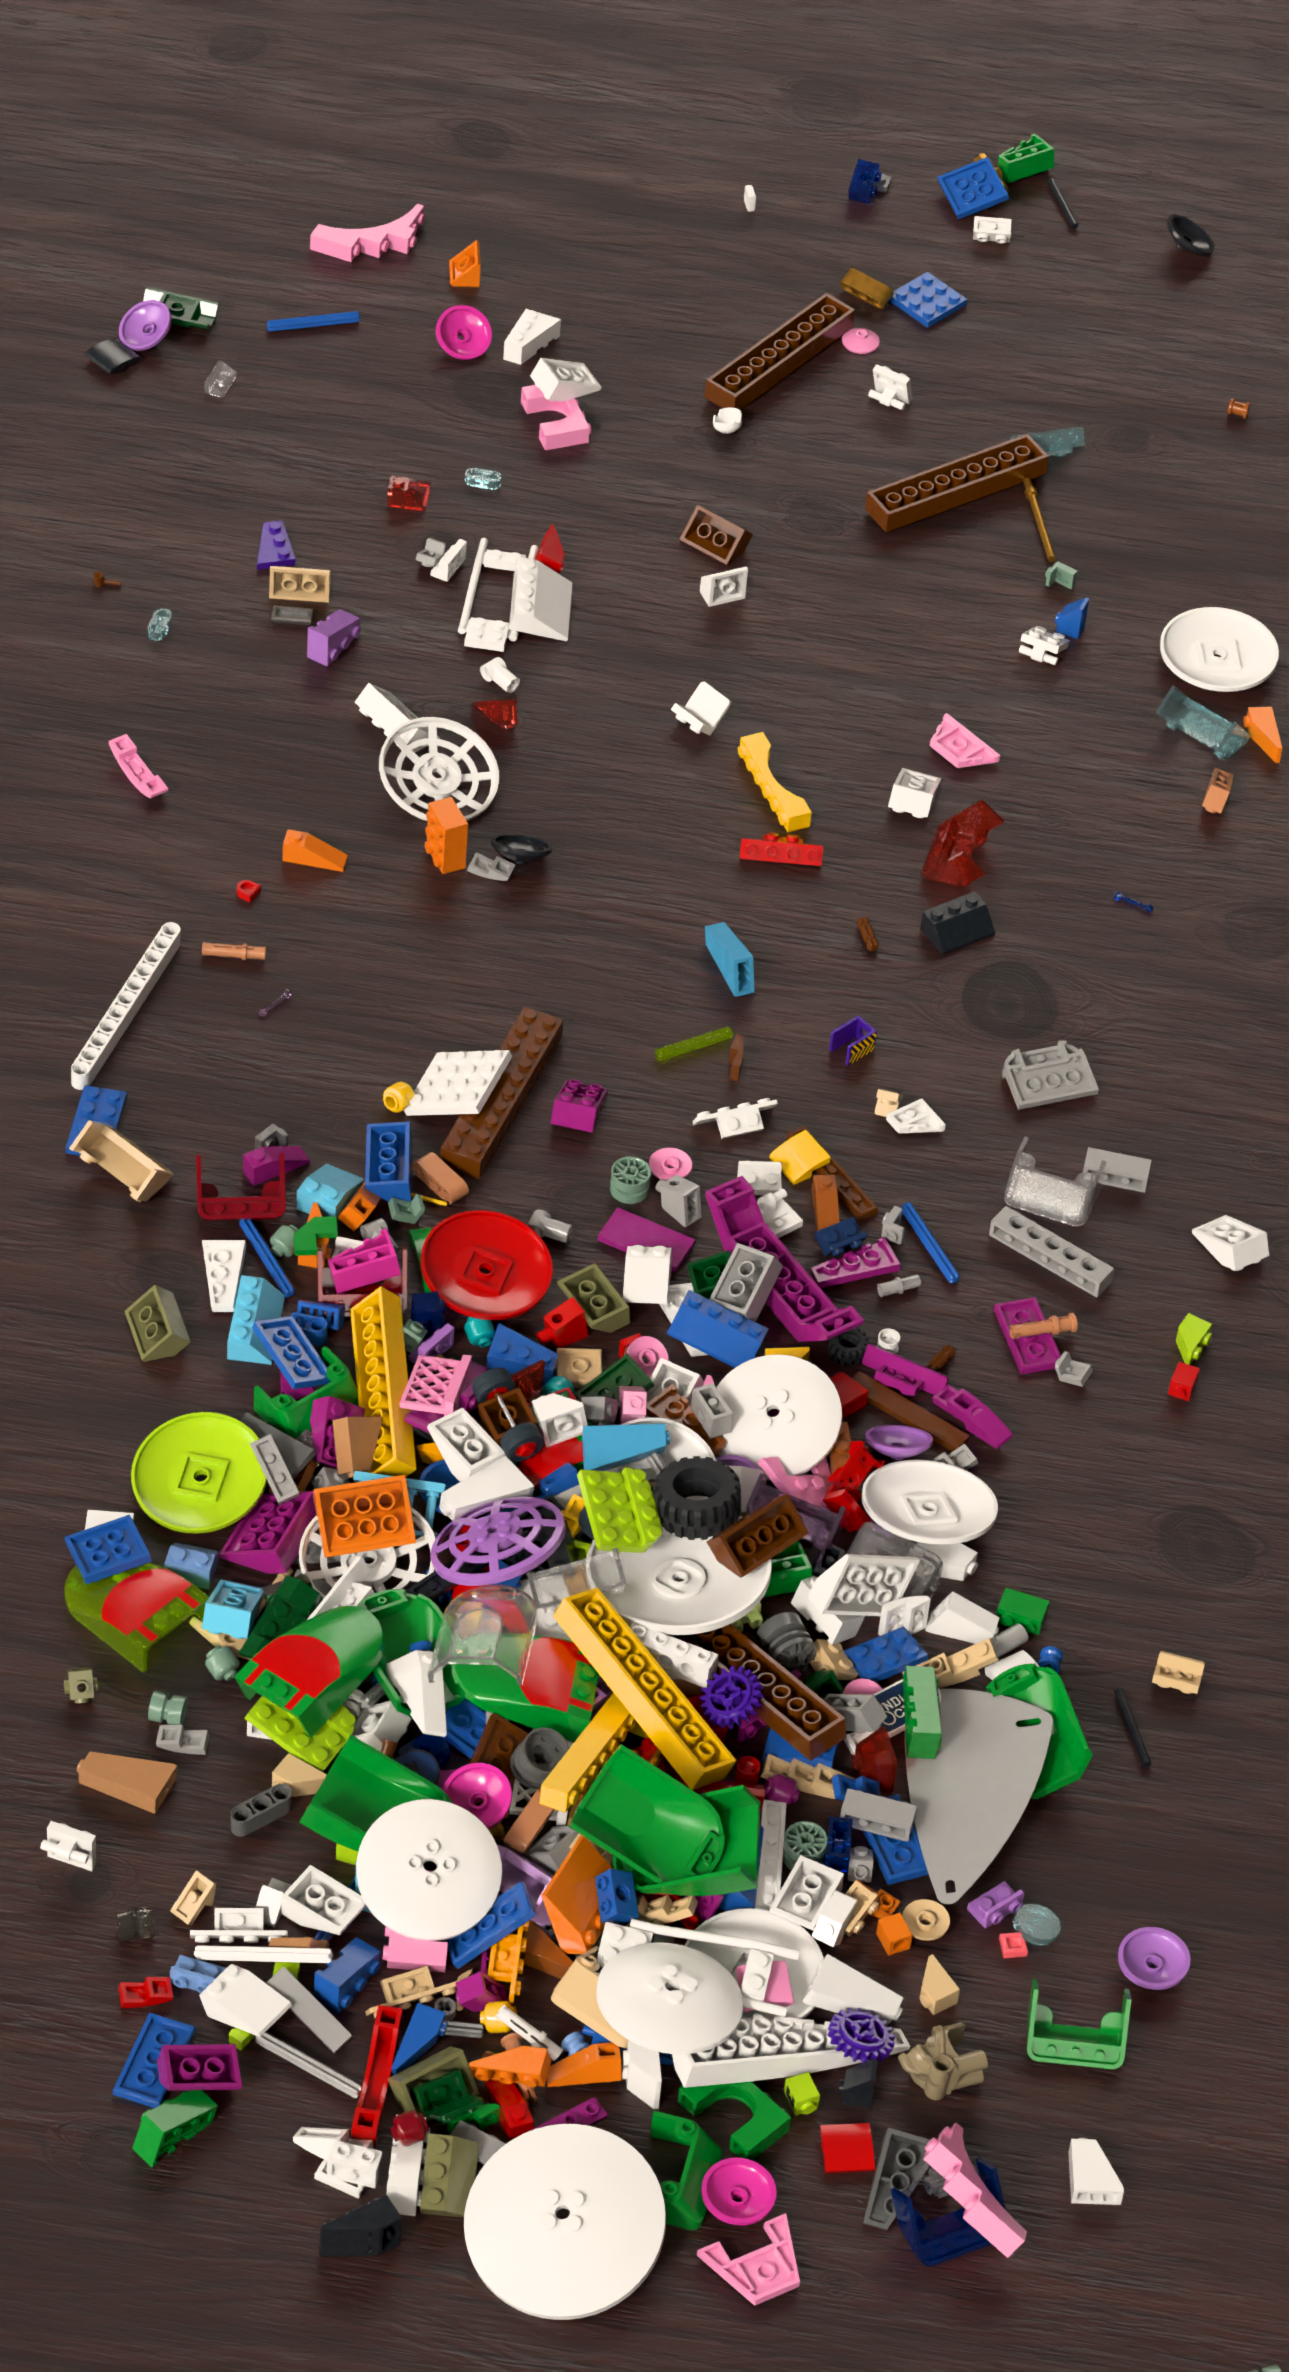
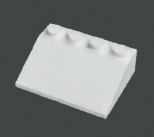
M519 557L513 578L509 629L567 641L572 582L539 561Z
M846 1554L816 1579L808 1599L821 1614L881 1616L882 1605L903 1597L920 1559L918 1557Z

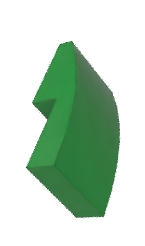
M498 2104L479 2105L478 2110L472 2113L464 2114L463 2112L456 2115L454 2121L448 2122L447 2131L451 2134L460 2120L467 2124H473L483 2131L499 2121L500 2106Z

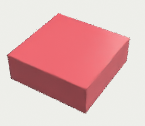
M1024 1932L1000 1934L999 1941L1003 1959L1027 1956L1028 1949Z

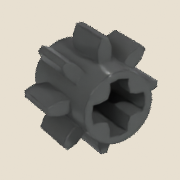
M933 2167L927 2169L929 2174L923 2178L927 2193L929 2195L934 2194L938 2198L950 2195L943 2189L946 2179Z

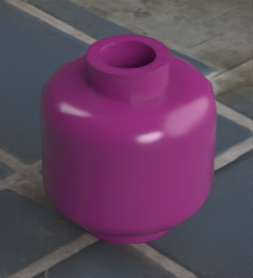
M782 1774L768 1777L764 1785L766 1800L786 1803V1808L791 1802L796 1803L799 1797L800 1790L797 1789L796 1780Z

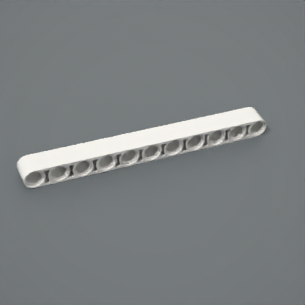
M169 922L161 927L72 1064L71 1084L75 1089L83 1090L84 1085H91L180 947L181 929L178 924Z

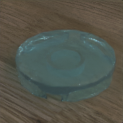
M1038 1904L1021 1906L1013 1919L1014 1928L1016 1931L1019 1930L1022 1934L1021 1937L1036 1945H1048L1049 1942H1054L1057 1940L1061 1930L1060 1920L1056 1914Z

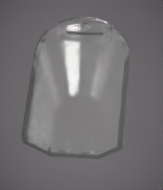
M507 1585L480 1586L465 1591L454 1598L445 1609L427 1673L429 1683L435 1682L436 1673L447 1664L497 1665L515 1677L517 1685H523L538 1617L537 1607L533 1598L525 1591Z

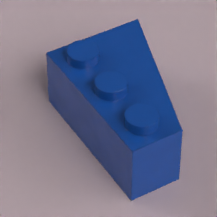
M499 1323L487 1355V1368H505L512 1379L544 1386L556 1375L558 1354Z
M357 1937L340 1951L341 1957L336 1961L332 1959L330 1963H327L328 1968L324 1971L319 1969L315 1972L314 1997L325 2008L337 2015L343 2008L346 2009L350 2006L353 1996L365 1988L369 1977L377 1974L381 1967L380 1951Z

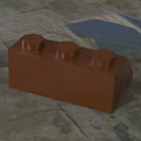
M697 505L680 540L729 565L745 551L753 534Z

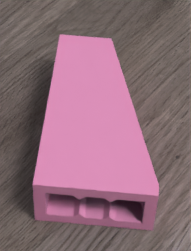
M620 1386L618 1425L635 1419H645L647 1392L643 1387Z

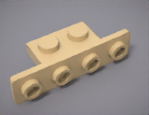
M428 1966L381 1980L380 1983L387 2003L381 2005L404 2010L411 2007V2002L419 2000L420 2004L434 2000L433 1996L442 1993L443 1997L457 1993L456 1982L458 1981L435 1988ZM378 2006L365 2011L366 2016L374 2015V2018H376Z

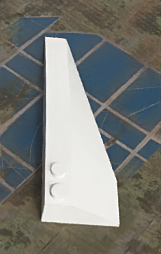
M753 2014L752 2017L741 2016L735 2032L722 2044L712 2049L693 2054H672L675 2071L684 2088L796 2076L806 2072L813 2073L857 2064L862 2061L857 2059L854 2062L852 2057H844L843 2051H836L837 2045L830 2044L832 2038L827 2036L830 2022L825 2021L824 2025L814 2024V2020L778 2016L771 2020L758 2014ZM893 2028L891 2034H894L896 2037L894 2039L895 2045L890 2055L909 2050L910 2045L902 2030Z

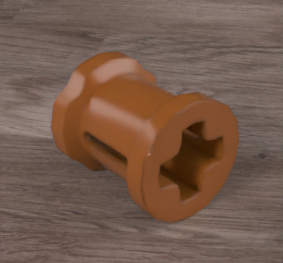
M1231 398L1227 414H1236L1246 419L1250 402L1243 403L1235 401V398Z

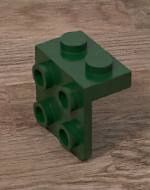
M457 2069L413 2088L420 2111L424 2117L442 2121V2123L454 2121L456 2115L463 2112L464 2114L472 2113L478 2110L479 2105L484 2103L482 2097L467 2093L461 2071Z

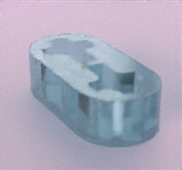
M469 468L465 471V482L470 486L495 490L501 486V474L492 470Z
M160 608L153 613L147 628V635L150 639L158 641L166 636L172 622L171 611Z

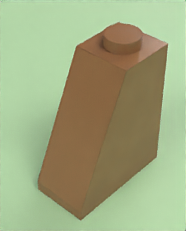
M345 1417L332 1420L338 1475L347 1474L348 1478H354L355 1471H370L382 1417Z

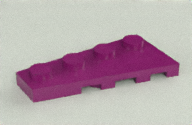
M882 1237L878 1239V1243L863 1245L862 1250L855 1253L852 1251L847 1252L841 1259L833 1258L812 1267L810 1275L820 1288L900 1271V1263L886 1238Z

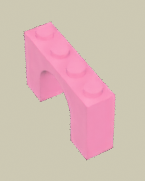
M536 385L522 387L521 403L527 414L553 410L567 416L561 420L540 424L539 439L545 450L589 443V435L592 433L590 423H587L584 411H581L579 408L578 399L573 398L563 402L549 401Z
M387 1927L385 1928V1936L389 1937V1945H384L383 1960H387V1968L415 1970L428 1966L429 1972L445 1973L448 1942L416 1940L402 1936Z

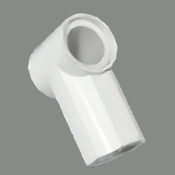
M496 657L480 667L481 675L486 681L490 682L493 680L506 692L512 693L520 685V679L507 669L505 662L500 657Z

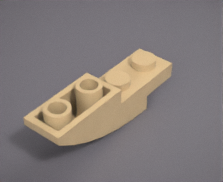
M987 1638L948 1657L942 1653L916 1666L934 1667L935 1676H938V1688H944L980 1675L979 1669L998 1661V1657L991 1640Z

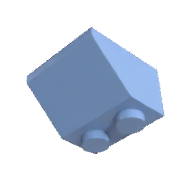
M174 1543L170 1545L164 1569L178 1574L191 1583V1586L210 1589L220 1559V1551Z

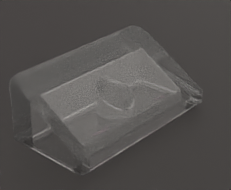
M219 360L205 381V393L223 398L236 378L237 372Z

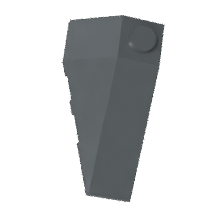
M892 2128L887 2129L878 2157L863 2224L887 2231L930 2166L924 2160L926 2153L924 2148L930 2139Z

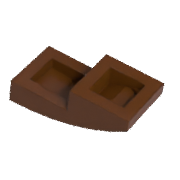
M740 1034L736 1035L730 1047L729 1063H732L730 1079L734 1081L739 1080L742 1071L744 1044Z

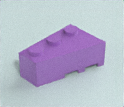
M339 609L327 616L326 621H318V626L308 627L307 657L325 666H328L333 660L335 661L339 654L348 648L350 642L360 635V618Z

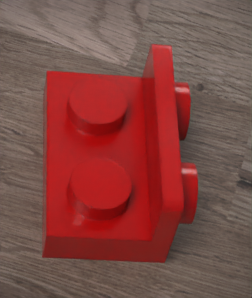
M836 1485L830 1486L823 1498V1502L848 1532L869 1527L871 1523L870 1518L853 1499L851 1494L846 1489L839 1490Z

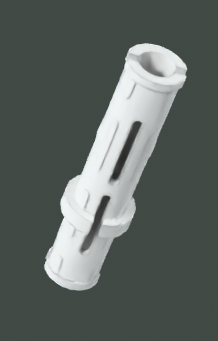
M505 2004L495 2015L497 2019L532 2044L531 2047L547 2049L553 2061L563 2051L562 2047H559L546 2037L547 2034L544 2031H538Z

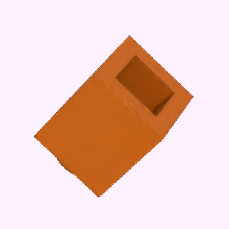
M901 1913L886 1915L878 1919L876 1934L888 1956L910 1949L912 1933Z

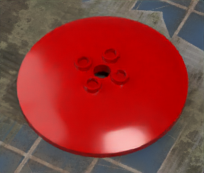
M486 1210L466 1211L444 1219L428 1234L421 1252V1271L431 1292L449 1308L472 1318L503 1320L522 1315L534 1308L544 1298L552 1280L553 1265L551 1255L541 1237L522 1221L499 1212ZM480 1269H488L491 1273L484 1274Z

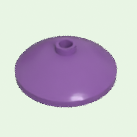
M146 300L133 306L124 315L119 326V337L122 343L135 351L146 350L157 345L166 336L171 326V313L164 303L157 300Z
M903 1425L873 1427L865 1435L866 1442L873 1449L894 1460L914 1457L927 1451L933 1444V1437L928 1432Z
M1158 1927L1139 1928L1129 1933L1119 1946L1118 1963L1120 1969L1130 1981L1143 1988L1152 1990L1171 1988L1179 1984L1189 1971L1191 1959L1186 1944L1177 1935L1168 1930Z

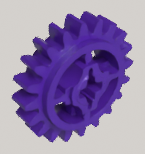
M731 1666L730 1671L727 1672L722 1668V1675L719 1676L717 1673H714V1681L707 1679L709 1687L701 1689L705 1695L699 1697L703 1703L700 1705V1708L704 1711V1716L714 1726L718 1724L723 1729L727 1725L732 1729L736 1722L741 1727L743 1719L750 1722L749 1715H757V1712L754 1710L755 1707H762L758 1700L764 1698V1695L761 1693L764 1688L760 1684L758 1677L750 1669L746 1671L740 1666L737 1671L734 1666ZM738 1684L746 1685L747 1690L743 1691L738 1687ZM717 1705H722L726 1710H718Z
M848 2008L847 2012L840 2010L839 2014H834L829 2024L827 2035L832 2038L830 2044L837 2045L836 2051H843L844 2057L850 2056L854 2062L858 2059L862 2063H865L867 2060L883 2062L885 2057L888 2058L890 2056L896 2037L894 2034H891L893 2028L886 2027V2020L881 2021L878 2014L874 2016L870 2013V2010L862 2012L860 2008H857V2011Z

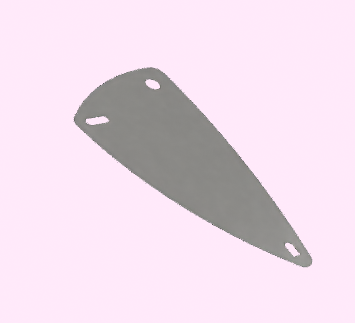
M939 1689L941 1692V1702L939 1704L942 1733L941 1750H937L935 1759L907 1758L905 1737V1757L910 1801L912 1805L917 1806L914 1822L927 1871L937 1899L943 1904H953L966 1893L987 1869L1019 1822L1035 1789L1045 1761L1053 1718L1048 1712L1003 1695L994 1697L992 1693L976 1690ZM1041 1719L1039 1725L1016 1726V1722L1020 1720ZM948 1880L955 1882L956 1892L946 1893L945 1883Z

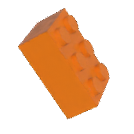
M452 797L430 802L428 804V812H426L428 821L425 828L427 841L425 842L426 852L431 854L434 865L439 867L442 874L466 868L467 821Z

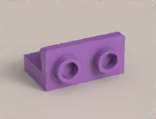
M447 1323L443 1328L437 1329L434 1334L409 1355L408 1359L415 1364L419 1355L436 1357L438 1354L443 1355L453 1346L454 1327ZM422 1363V1365H424L425 1367L430 1366V1364Z
M1004 1881L968 1903L967 1910L986 1929L992 1924L1000 1923L1008 1914L1019 1911L1023 1905L1024 1892L1019 1890L1015 1893Z

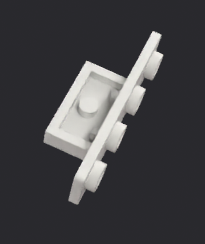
M765 1098L757 1101L758 1104L742 1103L737 1106L738 1108L730 1110V1107L718 1109L717 1113L710 1114V1111H705L697 1114L698 1117L692 1122L693 1125L717 1121L721 1139L756 1132L764 1129L759 1111L772 1109L778 1102L777 1100L770 1101V1098Z
M357 1556L307 1620L332 1608L341 1606L356 1607L363 1599L374 1594L372 1587L360 1584L369 1573L363 1557Z
M215 1908V1930H190V1938L195 1939V1942L207 1943L210 1942V1939H219V1942L232 1943L234 1939H244L246 1943H256L258 1939H268V1942H270L271 1938L288 1937V1931L263 1930L264 1908Z

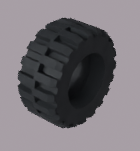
M693 1456V1458L689 1459L684 1457L678 1462L676 1460L671 1462L668 1467L665 1466L655 1478L653 1485L655 1505L661 1526L670 1534L675 1533L676 1537H687L688 1540H695V1538L707 1540L708 1537L716 1536L738 1521L741 1513L740 1479L732 1468L728 1465L725 1466L724 1462L720 1460L714 1461L711 1457L700 1458V1456ZM691 1496L708 1497V1499L690 1500L686 1498Z

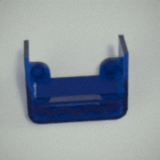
M981 2157L976 2158L979 2177L995 2199L1006 2210L997 2168ZM896 2188L891 2189L898 2225L917 2260L925 2266H934L992 2244L963 2219L965 2208L924 2222L922 2214L913 2208L911 2198Z

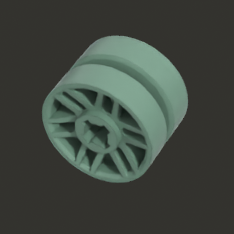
M628 1156L618 1159L613 1164L610 1192L616 1200L626 1204H635L643 1201L648 1196L651 1169L648 1163L638 1157Z
M801 1821L792 1824L786 1830L783 1842V1862L788 1869L792 1871L800 1855L822 1865L824 1864L828 1838L823 1828L813 1822Z

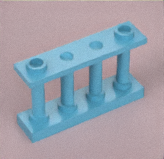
M355 1471L353 1480L356 1483L394 1476ZM406 1478L410 1507H413L414 1495H417V1492L426 1493L428 1500L425 1520L432 1529L437 1498L446 1491V1484ZM414 1530L416 1538L424 1536L422 1531Z

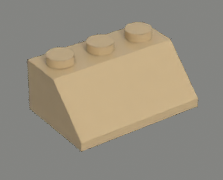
M270 566L269 598L329 603L330 570Z

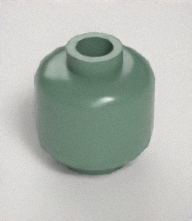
M293 1225L280 1226L270 1238L272 1252L278 1257H292L294 1255L293 1235L298 1229Z
M219 1645L207 1653L205 1666L214 1679L230 1681L237 1675L238 1672L236 1670L240 1666V1661L229 1647Z

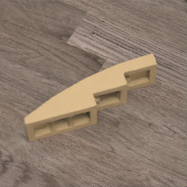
M768 1754L765 1758L760 1776L768 1779V1777H773L775 1774H782L795 1779L797 1789L800 1791L835 1799L832 1783L834 1776L840 1774L856 1780L821 1763H818L816 1767L797 1759H793L789 1763L771 1754Z
M641 1895L636 1897L639 1918L636 1920L650 1922L657 1919L662 1924L693 1916L698 1901L695 1896H688L672 1902L669 1895L647 1902L645 1897Z

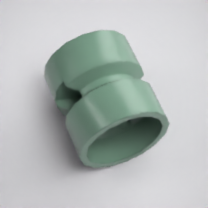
M154 1691L149 1705L148 1720L159 1723L166 1720L169 1725H183L188 1706V1697L173 1695L170 1698L168 1693Z

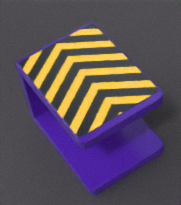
M858 1015L831 1032L829 1050L833 1052L852 1039L857 1038L858 1040L848 1045L846 1065L849 1066L875 1050L877 1030ZM862 1028L865 1029L868 1034L864 1035L862 1032Z

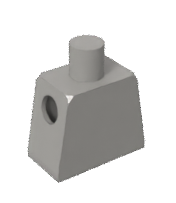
M675 1175L667 1181L661 1179L657 1182L655 1188L661 1193L663 1209L686 1228L702 1218L699 1185L679 1175Z

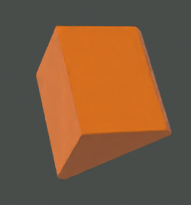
M477 240L449 260L450 285L453 287H479L480 248Z

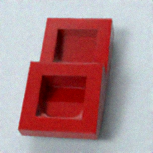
M146 1977L144 1983L120 1982L118 1987L121 2008L146 2007L173 2000L170 1977Z

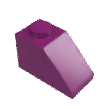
M481 1971L456 1982V1998L458 2003L472 2012L484 2011L488 2002L508 2001L505 1986Z

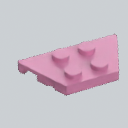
M947 713L944 714L941 725L939 724L936 733L930 740V747L957 768L996 763L1000 760V755Z

